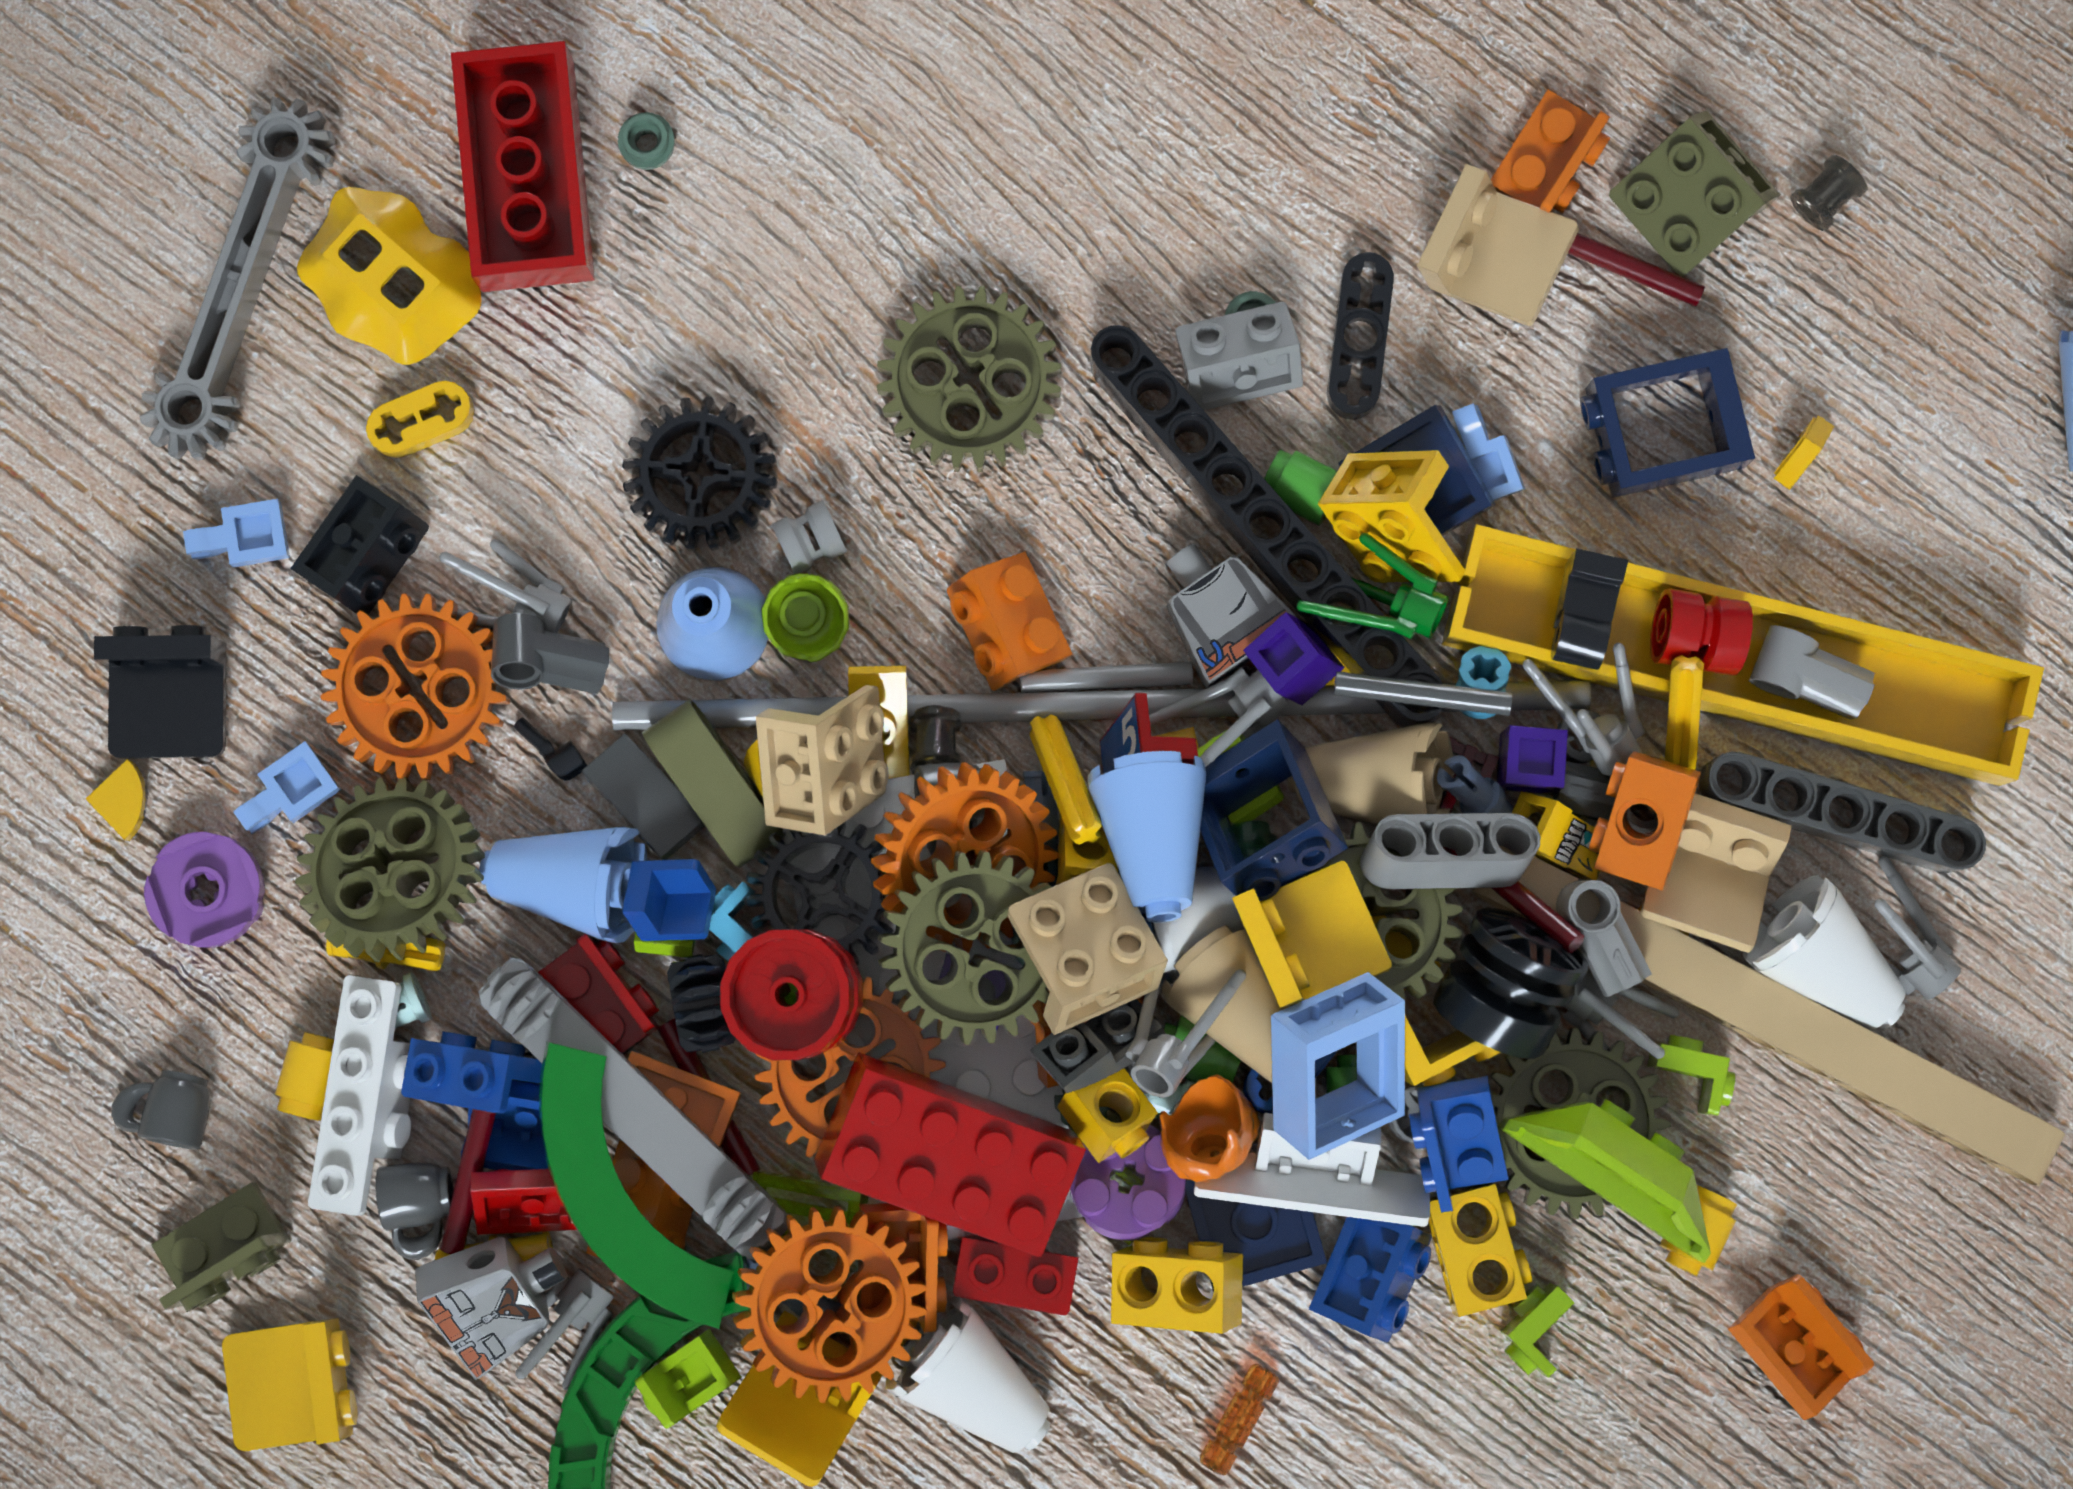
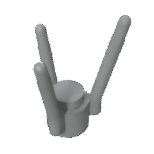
M492 540L490 547L535 584L537 588L527 584L524 590H521L448 552L440 554L439 558L442 563L516 601L513 613H526L536 616L543 621L546 627L545 631L558 633L572 604V599L562 595L564 586L546 578L500 540ZM458 609L456 620H459L470 610ZM471 611L478 617L476 623L478 626L493 629L494 622L499 618Z
M1616 643L1613 646L1615 668L1624 713L1622 720L1614 714L1602 715L1593 720L1584 709L1578 711L1576 715L1531 659L1523 661L1522 666L1575 733L1584 751L1591 754L1602 774L1611 776L1616 761L1627 764L1628 757L1633 751L1642 753L1636 739L1642 736L1645 730L1637 716L1625 647L1622 643Z
M1241 667L1226 680L1149 715L1150 727L1234 691L1236 695L1228 703L1239 716V719L1200 756L1206 767L1242 733L1248 738L1272 723L1281 715L1279 711L1287 706L1289 702L1285 697L1273 690L1259 670L1249 676Z
M1885 855L1881 856L1878 859L1880 867L1925 938L1919 940L1884 899H1877L1874 904L1875 907L1909 947L1899 959V963L1905 968L1903 971L1890 963L1888 964L1905 988L1906 995L1917 989L1926 1000L1933 999L1954 982L1961 973V968L1950 957L1953 951L1939 937L1890 859Z
M1588 968L1582 982L1574 985L1575 995L1571 1003L1564 1005L1568 1011L1563 1018L1578 1028L1587 1041L1596 1031L1587 1019L1598 1025L1605 1018L1655 1058H1663L1665 1051L1662 1047L1612 1008L1619 998L1614 994L1604 997L1590 968ZM1634 986L1625 991L1618 992L1620 995L1671 1018L1679 1016L1678 1008ZM1603 1041V1049L1608 1050L1609 1046Z
M1238 969L1183 1041L1169 1034H1161L1157 1039L1148 1041L1159 987L1157 990L1144 995L1135 1038L1125 1053L1127 1058L1135 1062L1131 1069V1076L1138 1087L1153 1096L1161 1098L1169 1097L1175 1093L1182 1079L1214 1044V1039L1204 1035L1245 980L1246 972L1244 970Z
M580 1268L571 1278L567 1277V1279L554 1285L546 1293L548 1308L560 1299L554 1307V1310L560 1316L516 1370L515 1375L518 1379L527 1377L570 1324L582 1330L586 1323L589 1322L590 1324L562 1383L563 1389L567 1391L575 1372L593 1343L597 1340L601 1329L613 1316V1313L606 1307L615 1296Z

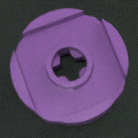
M193 832L175 838L156 856L157 861L152 866L151 874L146 878L144 898L152 921L163 933L183 944L200 948H215L229 944L245 934L263 912L265 884L261 868L253 854L238 841L230 837L209 832ZM205 874L209 881H217L219 884V891L214 893L215 901L208 906L201 899L193 900L190 891L198 887L197 877Z
M1149 1125L1145 1131L1149 1139L1132 1154L1122 1159L1115 1152L1098 1163L1084 1145L1086 1151L1070 1187V1195L1078 1212L1085 1218V1222L1094 1231L1103 1236L1116 1240H1139L1149 1236L1150 1231L1160 1228L1165 1222L1168 1224L1181 1209L1186 1193V1179L1179 1178L1168 1166L1160 1146L1161 1131ZM1126 1167L1136 1169V1175L1144 1178L1143 1185H1133L1129 1194L1119 1192V1183L1111 1180L1115 1172L1120 1173Z

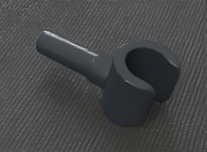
M520 718L514 724V729L539 751L548 767L561 780L568 781L573 779L588 766L572 741L565 743L555 750L551 742L525 718Z

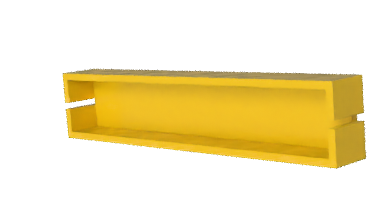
M1478 524L1475 525L1468 535L1461 562L1465 572L1460 582L1456 583L1461 586L1453 595L1441 645L1464 651L1478 646L1498 649L1507 656L1511 663L1523 665V661L1531 659L1539 670L1578 680H1587L1590 683L1619 690L1613 646L1616 643H1622L1625 647L1633 693L1669 702L1671 665L1654 663L1650 654L1652 620L1662 592L1670 588L1700 593L1705 603H1708L1712 597L1716 596L1748 601L1752 607L1753 631L1747 659L1738 675L1732 676L1703 671L1701 711L1997 786L2019 780L2030 729L2018 726L2011 730L2003 731L2005 723L2016 725L2033 718L2044 667L1632 563L1627 564L1624 581L1619 589L1610 638L1599 670L1551 660V649L1555 632L1553 626L1565 565L1576 549ZM1771 625L1783 626L1804 633L1819 643V649L1875 673L1873 678L1875 686L1871 697L1858 718L1850 720L1801 698H1783L1757 688L1749 682Z

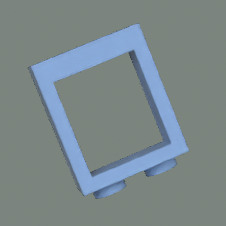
M1369 972L1364 973L1271 1015L1273 1130L1308 1160L1405 1116V1000ZM1357 1042V1080L1315 1099V1060Z

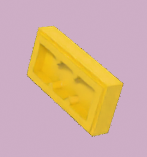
M907 666L848 667L849 695L865 685L878 687L880 708L884 714L882 740L884 762L887 764L889 773L888 779L909 776Z

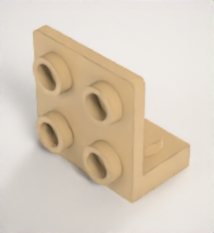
M1466 164L1417 267L1431 290L1521 324L1532 326L1572 246L1579 227L1575 220L1553 212L1548 213L1539 207L1498 193L1487 171Z
M863 686L819 716L768 708L755 716L765 823L767 826L825 836L885 794L889 773L887 764L884 762L882 740L884 714L880 708L877 686Z
M1695 793L1667 883L1663 890L1646 886L1640 911L1641 916L1747 953L1751 952L1757 940L1769 877L1789 842L1792 825Z
M1104 864L1009 906L1007 916L1050 992L1043 1017L1053 1035L1158 989L1168 959L1138 907H1133L1126 887L1113 864Z

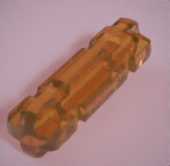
M1259 1364L1250 1366L1241 1382L1245 1385L1241 1392L1236 1391L1214 1430L1217 1434L1214 1441L1209 1439L1200 1455V1462L1219 1475L1224 1476L1230 1471L1237 1458L1234 1452L1237 1447L1243 1448L1265 1408L1262 1405L1264 1399L1270 1400L1279 1384L1278 1376Z

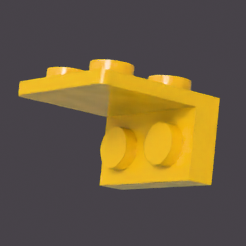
M1439 450L1348 453L1318 502L1319 507L1333 525L1336 534L1342 538L1360 564L1361 570L1372 581L1380 583L1410 582L1360 542L1359 537L1362 533H1368L1419 572L1437 579L1438 582H1460L1465 569L1424 510L1449 468Z
M1339 861L1280 887L1273 897L1264 901H1259L1254 888L1232 898L1281 1010L1364 973L1369 972L1376 977L1392 968L1389 955L1349 866L1345 861Z

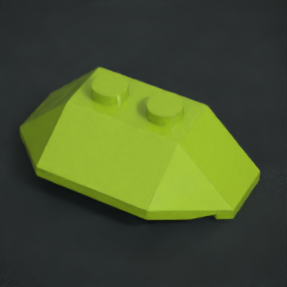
M1607 1099L1604 1100L1600 1107L1591 1102H1581L1503 1118L1498 1126L1500 1130L1695 1260L1702 1263L1706 1262L1711 1251L1693 1169L1680 1161L1685 1151L1656 1132L1649 1141L1630 1128L1635 1118Z

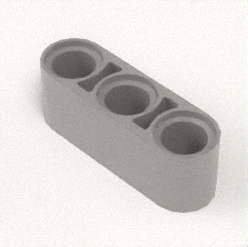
M1513 813L1396 814L1387 816L1378 823L1361 855L1360 867L1363 875L1370 883L1386 889L1507 887L1518 882L1540 847V834L1531 820ZM1499 846L1509 849L1514 855L1506 853ZM1385 847L1396 850L1402 857L1389 853ZM1443 847L1454 850L1458 856L1446 852Z

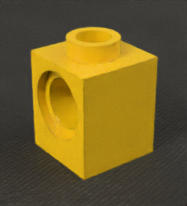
M1125 1068L1099 1082L1065 1093L1057 1106L1058 1110L1098 1163L1115 1152L1122 1159L1140 1148L1149 1139L1145 1131L1158 1114ZM1099 1107L1114 1109L1120 1115L1122 1122L1114 1123L1107 1120L1101 1114Z

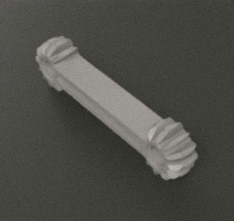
M273 97L271 113L267 115L260 108L252 107L251 115L257 122L255 127L249 125L238 126V134L249 143L237 149V156L242 162L253 163L175 380L171 381L161 372L155 373L154 379L162 387L158 394L152 391H144L142 393V400L155 407L139 416L143 425L154 428L149 440L156 447L168 444V454L175 459H181L189 450L194 459L197 461L204 460L206 443L211 444L218 451L225 450L226 444L218 436L221 430L228 432L238 431L239 425L231 418L225 416L240 408V402L234 396H223L300 180L307 178L314 186L320 185L322 180L315 171L316 167H333L334 159L324 150L335 144V137L331 131L322 130L326 123L323 114L320 111L308 113V106L301 99L296 98L287 110L280 98ZM287 136L298 137V146L291 155L286 157L274 156V149L279 140ZM193 399L201 400L202 411L198 419L190 424H180L178 416L183 404Z
M511 957L503 966H498L486 978L488 981L478 991L481 1005L502 1028L509 1032L516 1041L525 1046L541 1063L543 1062L546 1041L607 1056L602 1080V1121L682 1197L716 1234L721 1236L731 1247L747 1259L755 1260L749 1252L751 1246L765 1251L772 1247L765 1230L770 1228L781 1236L787 1231L786 1216L788 1214L777 1201L568 1003L567 999L544 979L540 973L536 972L522 959Z

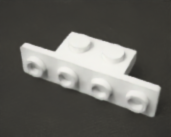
M351 975L344 978L309 1192L308 1206L311 1209L354 1216L364 1215L367 1207L374 1158L401 1159L402 1148L408 1142L411 1132V1121L408 1116L410 1098L404 1097L401 1090L410 1043L393 1041L401 993V985L398 982Z
M1264 1113L1256 1153H1248L1244 1163L1218 1179H1211L1207 1182H1194V1195L1202 1198L1421 1227L1428 1225L1430 1217V1193H1425L1422 1175L1376 1169L1381 1147V1128L1370 1131L1308 1160L1273 1130V1114Z

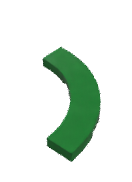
M546 1041L539 1092L542 1136L551 1177L557 1194L572 1223L600 1260L636 1292L681 1317L719 1329L734 1271L687 1253L657 1231L632 1202L614 1169L606 1144L601 1107L602 1080L607 1056Z
M734 1252L705 1260L734 1271L722 1317L748 1310V1307L735 1303L732 1298V1293L749 1290L750 1285L743 1281L737 1273L739 1268H749L747 1258L739 1252ZM643 1295L633 1300L610 1322L584 1357L563 1399L561 1406L563 1410L557 1426L555 1442L551 1446L548 1489H610L611 1463L615 1440L624 1413L637 1390L635 1380L650 1370L676 1343L704 1326V1324L690 1321L670 1312Z

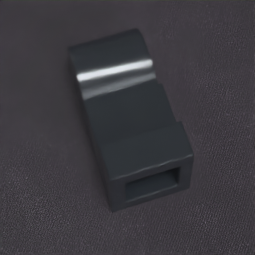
M1576 548L1565 565L1553 626L1555 632L1551 649V660L1599 670L1607 650L1618 593L1624 581L1628 560Z

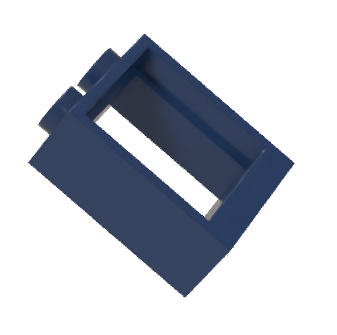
M1728 348L1595 377L1585 388L1587 396L1580 398L1581 413L1587 430L1595 429L1600 451L1594 452V466L1597 478L1601 485H1609L1612 498L1744 469L1755 459ZM1698 375L1717 453L1631 472L1612 394Z
M1278 719L1219 755L1205 767L1206 783L1200 831L1221 883L1235 896L1254 888L1259 901L1267 900L1273 897L1280 887L1294 882L1312 870L1322 867L1328 860L1348 849L1305 747ZM1246 768L1241 772H1237L1239 769ZM1292 776L1310 819L1244 859L1227 816Z

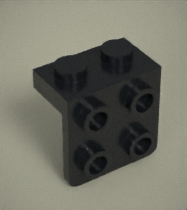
M197 625L171 626V635L148 636L147 627L117 626L113 627V636H94V660L109 666L108 750L112 756L119 759L214 758L223 754L226 748L225 642L212 635H206V627Z

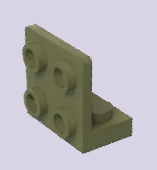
M1707 110L1689 117L1609 192L1611 200L1674 272L1682 277L1693 270L1749 218L1765 210L1781 195Z
M256 1182L249 1183L151 1244L176 1286V1289L159 1299L165 1310L183 1306L186 1312L197 1307L202 1309L231 1291L227 1283L235 1276L237 1280H241L248 1275L254 1277L282 1259L277 1250L290 1243L291 1240Z

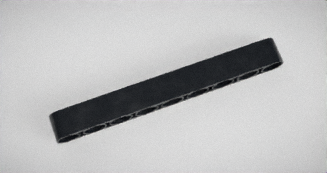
M1121 325L1108 326L1100 330L1093 339L1090 356L1091 373L1096 382L1305 621L1315 629L1348 670L1354 674L1443 684L1435 672L1402 635L1393 631L1355 623L1340 626L1334 624L1329 618L1301 612L1297 609V603L1301 600L1327 605L1334 602H1343L1351 606L1353 610L1384 616L1142 339L1130 328ZM1110 348H1120L1129 353L1132 359L1123 367L1113 368L1106 365L1102 361L1101 356ZM1147 390H1157L1166 395L1169 402L1162 409L1152 411L1144 408L1137 398ZM1184 432H1194L1203 437L1206 446L1197 453H1187L1178 448L1175 439ZM1230 474L1241 481L1243 489L1236 495L1225 496L1215 490L1212 482L1220 475ZM1266 516L1278 523L1281 532L1272 539L1259 538L1252 532L1250 523L1258 517ZM1295 560H1308L1317 568L1318 577L1311 582L1297 581L1291 577L1288 565ZM1372 645L1386 647L1393 655V666L1381 670L1373 668L1365 660L1364 650ZM1376 700L1390 718L1401 728L1435 722L1443 709L1432 707L1426 713H1415L1406 708L1404 703Z

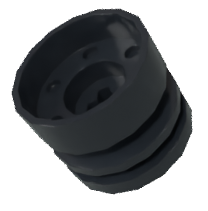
M1486 907L1477 910L1471 922V933L1464 936L1460 945V952L1465 960H1457L1450 963L1434 995L1433 1004L1440 1015L1453 1027L1487 1047L1518 1058L1535 1059L1544 1055L1560 1024L1561 1014L1555 1006H1564L1571 1003L1575 995L1574 985L1582 982L1588 970V961L1578 949L1573 953L1567 952L1560 943L1545 934L1525 916L1497 908Z

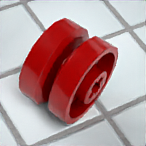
M812 929L769 930L747 940L729 959L720 982L721 1011L730 1033L748 1051L772 1061L812 1058L837 1047L854 1029L863 1007V979L853 956L836 939ZM787 983L793 984L798 990L799 996L795 1004L788 1005L786 1003L785 997L791 992Z

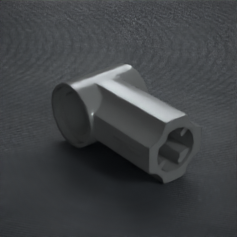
M526 613L506 614L494 622L491 677L498 685L508 689L521 690L532 688L541 682L598 694L602 688L609 665V648L605 646V643L545 631L546 627L543 621L536 616Z
M1566 761L1564 789L1553 795L1554 800L1573 810V815L1597 821L1599 817L1609 820L1616 798L1606 795L1611 776L1602 774L1598 768ZM1630 807L1628 808L1627 821L1632 829L1644 833L1657 828L1658 817L1656 813L1650 821L1641 820L1632 813Z

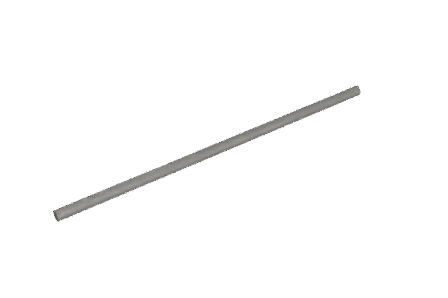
M1533 681L1508 682L1505 687L1506 692L1512 693L1511 711L1555 710ZM1550 681L1571 709H1590V681ZM1443 683L1445 685H1456V683ZM1324 686L1303 706L1287 699L1289 704L1279 711L1281 713L1280 716L1386 713L1376 700L1334 695V686ZM1204 689L907 695L908 724L1032 721L1036 716L1045 718L1050 714L1058 717L1060 721L1110 720L1118 717L1135 693H1147L1149 715ZM1231 691L1173 718L1239 717L1228 703L1236 694L1234 691ZM846 697L692 701L701 709L714 728L756 727L755 716L768 708L819 716ZM687 700L613 702V730H646ZM1404 703L1406 708L1415 713H1425L1432 709L1431 706ZM1443 708L1441 712H1461V711H1460V710H1456V709Z

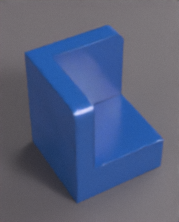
M696 859L632 861L622 912L641 941L705 939L709 933L716 887L700 861Z

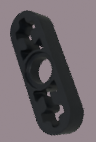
M1371 252L1360 253L1351 258L1341 276L1327 386V400L1331 409L1340 417L1352 420L1368 415L1375 407L1380 395L1394 273L1391 265L1381 255ZM1365 267L1373 269V277L1375 279L1382 280V285H1374L1369 300V308L1380 307V314L1367 308L1346 309L1347 303L1356 307L1359 304L1361 284L1352 281L1351 276H1360ZM1356 321L1370 324L1376 332L1375 345L1366 351H1357L1350 348L1344 339V330L1349 324ZM1340 358L1354 364L1374 363L1373 370L1366 366L1362 367L1359 385L1360 389L1369 391V396L1360 397L1358 404L1355 406L1347 404V395L1338 392V387L1347 386L1352 364L1341 366Z

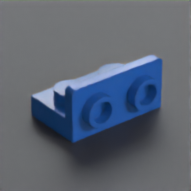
M1488 1076L1417 1088L1420 1112L1409 1114L1411 1132L1415 1149H1427L1428 1157L1419 1158L1425 1193L1437 1192L1441 1213L1453 1211L1451 1189L1509 1180Z
M1347 1217L1308 1310L1369 1337L1386 1343L1389 1342L1392 1334L1397 1333L1405 1323L1409 1311V1302L1406 1300L1414 1280L1419 1279L1429 1265L1432 1253L1429 1244L1432 1235L1411 1225Z

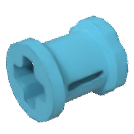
M1484 646L1472 648L1461 658V666L1458 673L1459 679L1455 686L1506 692L1505 687L1508 684L1511 664L1507 656L1498 649ZM1460 710L1464 715L1474 719H1487L1496 715Z

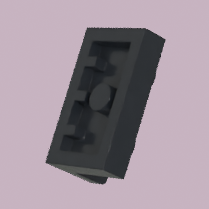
M356 475L290 569L357 614L361 610L369 615L378 603V600L383 598L388 586L407 559L416 551L420 541L428 531L429 525L402 504Z

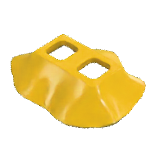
M346 187L338 190L331 200L327 218L316 236L304 249L297 264L298 276L317 295L324 306L331 326L338 334L371 346L402 365L414 364L430 356L477 315L482 302L481 290L471 277L469 252L458 241L431 233L416 205L403 195L392 192L370 191L355 187ZM363 230L381 243L382 250L364 271L357 272L341 259L340 251L358 231ZM408 267L424 281V288L408 307L401 309L383 295L382 290L400 268Z

